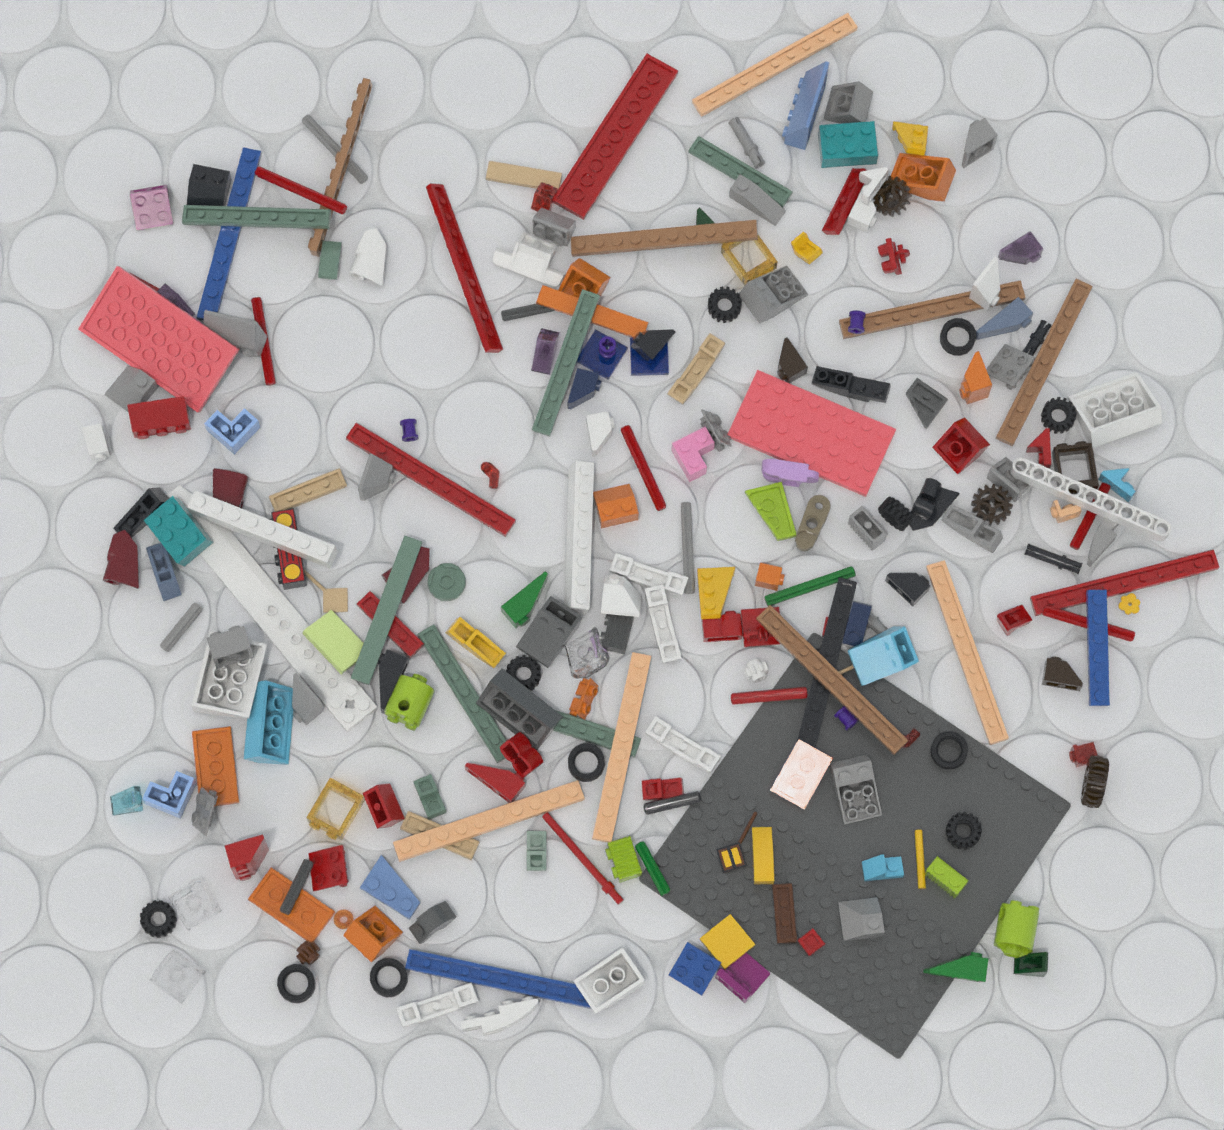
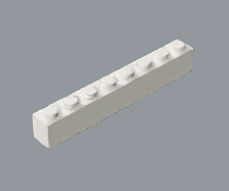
M576 460L569 466L564 605L579 615H583L590 608L594 463Z
M196 490L187 506L192 515L329 569L338 553L333 544Z

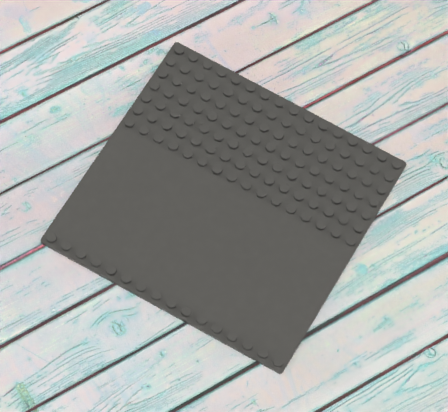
M812 633L807 641L820 653L823 637L817 633ZM841 649L836 665L837 671L853 665L850 656ZM794 658L772 690L806 687L807 698L763 702L699 792L701 802L689 806L653 858L666 880L670 892L663 896L660 895L647 869L643 871L639 881L709 930L731 914L755 943V946L747 952L753 959L895 1058L900 1059L955 979L923 973V970L961 956L970 955L999 914L1001 904L1007 902L1070 809L1071 804L886 679L881 678L861 686L855 669H851L841 675L908 742L893 755L860 721L846 731L843 723L834 717L836 712L844 706L829 692L816 749L833 758L831 763L867 754L872 763L882 816L844 825L832 781L830 766H828L804 810L770 791L797 743L813 680V675ZM952 731L964 737L968 746V754L960 767L946 770L934 763L930 750L934 739L939 734ZM948 739L940 743L938 755L941 759L953 762L959 758L961 748L956 741ZM756 811L757 816L741 844L747 866L723 873L716 849L738 843L749 820ZM959 812L960 814L967 812L969 815L971 813L973 817L978 818V822H981L982 833L979 841L972 848L969 847L965 850L964 848L957 849V846L953 847L952 843L948 842V837L945 834L948 821ZM960 824L957 826L956 832L958 836L967 838L971 835V828L967 824ZM752 827H772L774 884L792 883L797 940L811 929H814L825 943L822 948L810 957L798 942L777 944L772 885L774 884L754 885ZM915 830H922L925 872L938 856L969 880L956 898H953V896H950V893L947 894V891L934 884V881L928 879V876H925L926 889H918ZM884 854L885 858L901 856L904 871L903 878L864 881L862 861ZM877 897L885 933L883 937L843 941L838 902Z

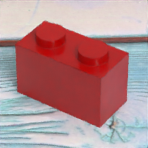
M390 783L376 785L363 793L377 829L392 827L405 819Z

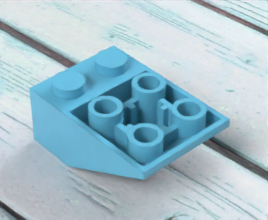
M893 626L847 650L861 686L902 671L919 662L905 626Z

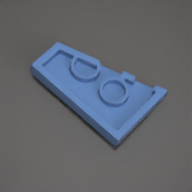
M381 855L360 886V889L410 920L419 907L420 901Z

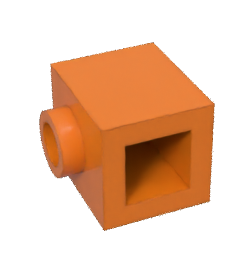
M760 563L755 586L777 591L778 586L783 585L785 577L784 574H781L782 567Z

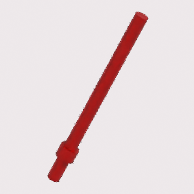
M548 812L545 813L542 818L599 882L605 894H609L620 905L624 899L614 889L615 886L612 882L606 880Z

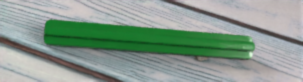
M850 566L774 592L764 597L767 606H772L836 584L838 578H853L856 576L855 570Z

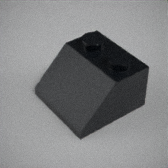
M193 164L189 178L186 205L225 206L232 181L230 171Z

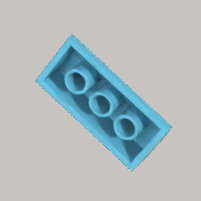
M266 680L258 682L249 719L247 718L244 749L245 760L266 764H289L293 719V688Z

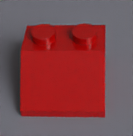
M964 417L954 422L932 448L957 474H960L979 458L990 444Z

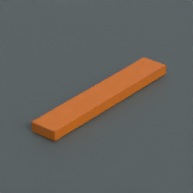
M542 285L536 304L573 316L579 298ZM598 304L591 321L592 324L632 338L638 332L646 331L649 322Z

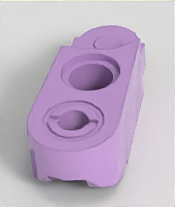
M765 459L762 461L761 471L763 477L769 482H782L784 486L799 487L801 483H816L819 481V473L814 470H808L809 464L778 459Z

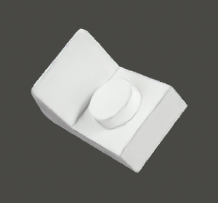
M878 168L859 173V181L866 184L861 191L862 203L869 205L888 178V168Z

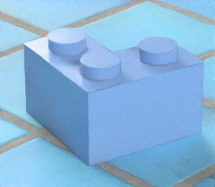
M245 408L232 422L217 410L204 423L206 430L233 454L260 428L259 421Z
M176 771L169 788L150 781L142 800L148 806L181 819L197 783L195 778Z

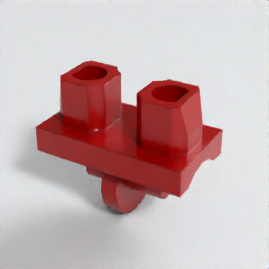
M892 238L885 239L886 243L878 246L881 258L885 256L890 258V260L881 263L882 270L885 274L894 272L896 275L902 274L900 261L901 264L906 263V257L910 255L908 249H903L902 244L897 246V251L896 243L892 242Z

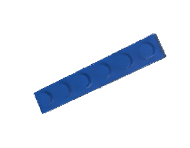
M1086 590L1089 706H1110L1107 590Z

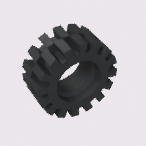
M723 286L720 287V290L716 288L714 293L711 292L710 298H708L709 315L712 314L713 319L717 318V322H720V320H723V323H726V320L732 322L733 318L736 319L741 312L742 299L738 292L735 293V289L729 290L730 287L726 286V289H723ZM721 299H728L732 303V307L727 311H723L718 308L717 303Z
M1057 397L1056 400L1052 398L1050 402H1046L1042 410L1041 422H1044L1043 426L1045 428H1050V432L1053 430L1054 434H1057V432L1062 434L1064 431H1069L1075 422L1076 408L1072 406L1071 401L1066 402V398H1063V400H1060L1061 397ZM1060 409L1066 414V419L1057 422L1052 418V412Z
M887 497L878 507L881 517L885 518L886 522H889L891 526H894L899 531H904L914 520V516L909 512V509L905 508L903 503L901 504L899 500H895L893 497Z
M522 655V657L516 656V659L510 660V664L507 665L506 672L526 688L533 690L535 686H538L539 680H541L540 665L535 659L533 660L530 656L526 657V655ZM521 667H527L531 671L530 678L527 680L518 679L516 676L517 670Z
M959 812L955 816L953 815L946 826L945 834L948 837V842H951L953 847L957 846V849L964 848L965 850L969 847L972 848L981 837V822H978V818L973 817L971 813L969 815L967 812L962 814ZM967 824L971 828V835L967 838L958 836L956 832L957 826Z
M154 900L151 904L147 903V906L143 907L142 913H140V924L144 931L151 937L156 936L157 938H161V936L166 937L168 933L171 934L177 922L176 913L172 906L162 900H159V902ZM156 912H162L166 916L165 923L161 926H154L151 923V916Z

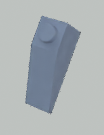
M1018 297L976 331V340L1015 332L1021 327L1026 328L1032 322L1033 312Z
M161 543L146 547L163 601L181 596L182 594L165 547Z

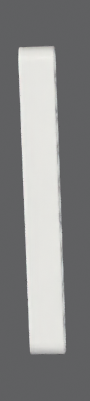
M1019 457L1014 460L1010 472L1015 479L1156 541H1164L1171 532V524L1167 520L1031 460ZM1015 466H1023L1024 471H1018ZM1039 473L1042 478L1036 479L1033 474ZM1051 481H1057L1060 486L1054 487ZM1068 489H1075L1077 494H1071ZM1086 497H1093L1095 502L1087 501ZM1104 504H1110L1113 509H1105ZM1121 512H1128L1130 518L1123 517ZM1139 520H1146L1148 525H1141ZM1157 528H1164L1166 533H1159Z

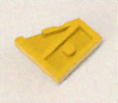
M893 121L892 130H896L898 140L903 144L905 152L925 156L928 126Z

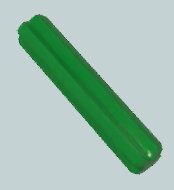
M644 841L637 843L635 848L660 895L668 894L670 888Z

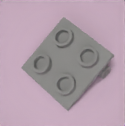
M1004 344L986 370L989 376L1007 383L1005 386L1012 390V388H1016L1019 379L1023 378L1022 375L1026 374V370L1032 366L1035 357Z
M702 409L701 412L704 417L700 419V424L702 427L706 426L708 432L712 434L711 437L715 442L714 449L720 452L725 449L724 445L731 447L732 445L729 441L731 437L727 435L728 432L722 429L720 425L722 421L719 416Z
M201 787L200 793L196 796L197 806L191 820L192 825L203 835L207 836L218 796L216 791L209 790L207 792Z

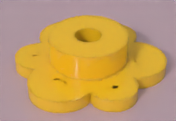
M1130 593L1127 596L1121 597L1118 607L1127 615L1131 613L1136 614L1140 610L1139 605L1141 602L1139 599H1136L1135 594Z

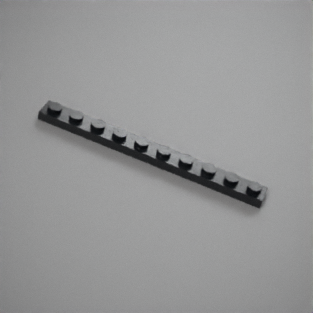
M838 578L820 649V654L835 669L857 582ZM814 676L797 741L800 739L816 748L829 691Z

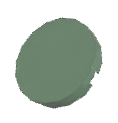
M452 563L439 564V566L431 570L428 576L430 593L441 601L455 600L462 595L465 589V575L458 566Z

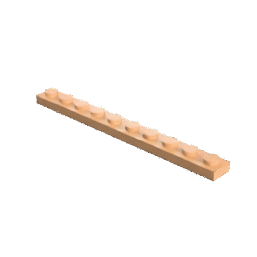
M846 13L692 99V103L702 117L857 31L858 27L849 13Z
M944 560L927 565L926 570L989 745L1009 739L946 562Z
M632 652L592 840L612 842L651 656Z
M577 780L393 842V846L398 860L401 862L583 801L585 797Z

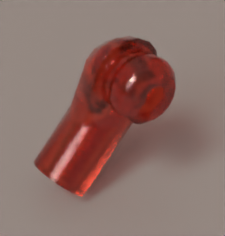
M483 462L481 470L490 478L489 488L497 489L499 470L492 463Z
M913 728L908 735H903L908 740L903 747H910L921 734Z

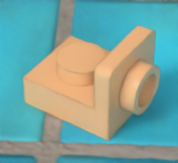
M1058 500L1053 501L1050 508L1053 518H1056L1057 523L1077 518L1082 511L1081 507L1073 506V504H1068L1061 509Z

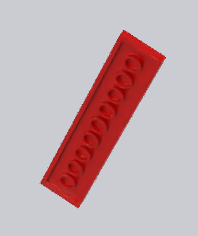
M646 53L552 198V203L583 220L585 219L678 74L677 69Z

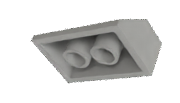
M205 310L204 325L239 348L238 352L247 357L261 356L267 335L256 321Z

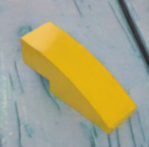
M461 617L456 618L445 632L458 644L492 668H495L506 654L478 629H474Z
M752 827L754 885L774 884L772 827Z

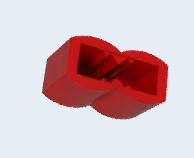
M726 611L717 619H701L703 642L742 639L741 614L736 613V611Z
M521 732L500 746L503 756L512 762L515 771L523 778L544 763L540 753L531 747L530 741Z

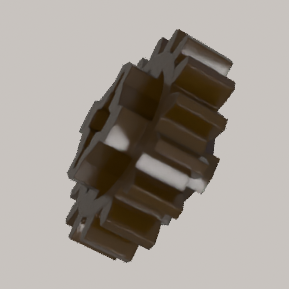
M888 176V180L884 182L873 198L877 212H882L884 216L889 214V216L893 217L894 212L900 215L901 209L907 210L905 204L911 203L907 198L912 197V195L907 192L910 190V187L905 186L906 182L904 180L900 181V178L897 176L894 179L892 176Z
M986 484L984 490L979 488L977 490L978 494L974 493V500L971 502V506H975L972 509V513L977 512L976 517H981L984 523L989 521V526L994 521L999 525L1000 519L1005 522L1006 516H1010V509L1013 507V504L1009 503L1012 501V497H1007L1008 490L1002 492V486L996 489L995 484H992L991 488ZM1003 510L1002 513H1000L999 515H996V516H995V514H996L997 512H1001V511Z

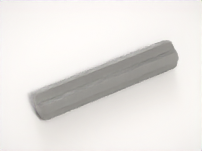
M193 603L162 641L160 647L169 652L203 608L199 604Z

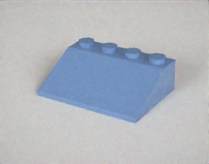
M825 61L806 71L804 78L800 77L798 84L800 91L799 94L795 93L792 103L795 107L794 110H790L787 119L790 123L788 127H784L782 137H785V145L803 150L806 149L826 86L830 62Z

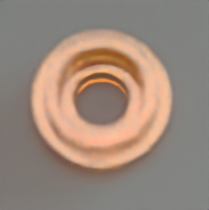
M339 910L334 915V924L339 929H348L353 922V915L348 910ZM341 917H346L347 922L341 923Z

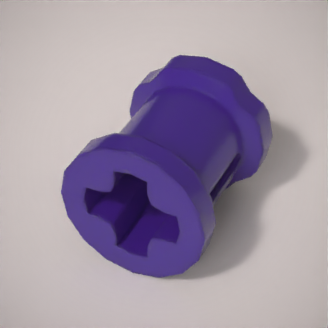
M858 310L850 311L849 317L851 319L848 332L853 334L864 333L863 320L866 317V313Z
M606 336L599 342V353L603 358L608 359L615 355L616 341L614 338Z
M416 419L400 421L403 431L402 441L411 442L418 440L415 424H417Z
M842 707L834 715L835 718H838L843 723L846 731L859 721L845 707Z

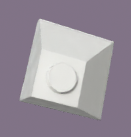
M995 256L973 284L969 296L971 300L987 311L991 306L995 307L1000 300V297H998L1000 292L998 258Z
M617 574L605 575L601 613L639 617L642 595L624 576Z

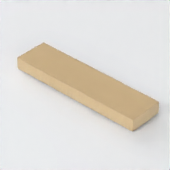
M489 161L486 173V180L553 192H557L560 188L562 173L494 161Z
M340 468L270 495L269 499L274 511L292 509L347 487Z
M408 811L400 830L415 835L442 825ZM470 838L443 848L472 861L480 842Z

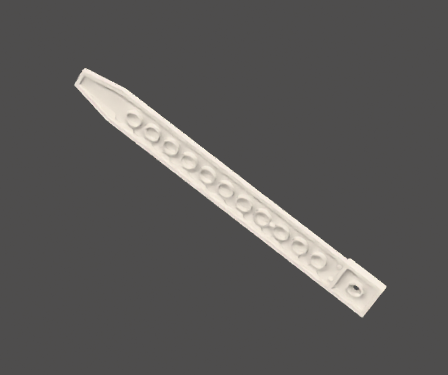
M179 485L167 496L169 498L171 496L179 498L187 508L193 494ZM193 515L213 541L209 547L200 553L201 557L346 732H349L378 708L360 685L351 679L348 671L346 670L343 674H340L302 634L303 630L309 627L308 623L228 528ZM354 701V709L350 707L346 709V702Z

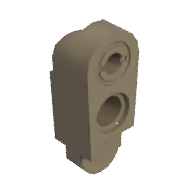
M815 495L808 501L795 538L796 547L800 551L805 552L813 548L827 520L831 505L830 501L823 495ZM821 503L823 508L817 509L815 505ZM813 522L816 527L811 529L807 526V523Z

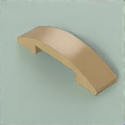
M709 333L699 347L698 353L681 377L676 380L667 395L684 404L716 361L725 346V342Z

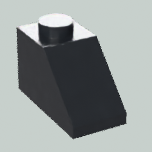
M669 329L638 332L632 339L634 342L631 347L646 361L653 360L676 331Z
M889 573L885 579L912 607L930 588L929 581L923 575L919 576L917 573Z

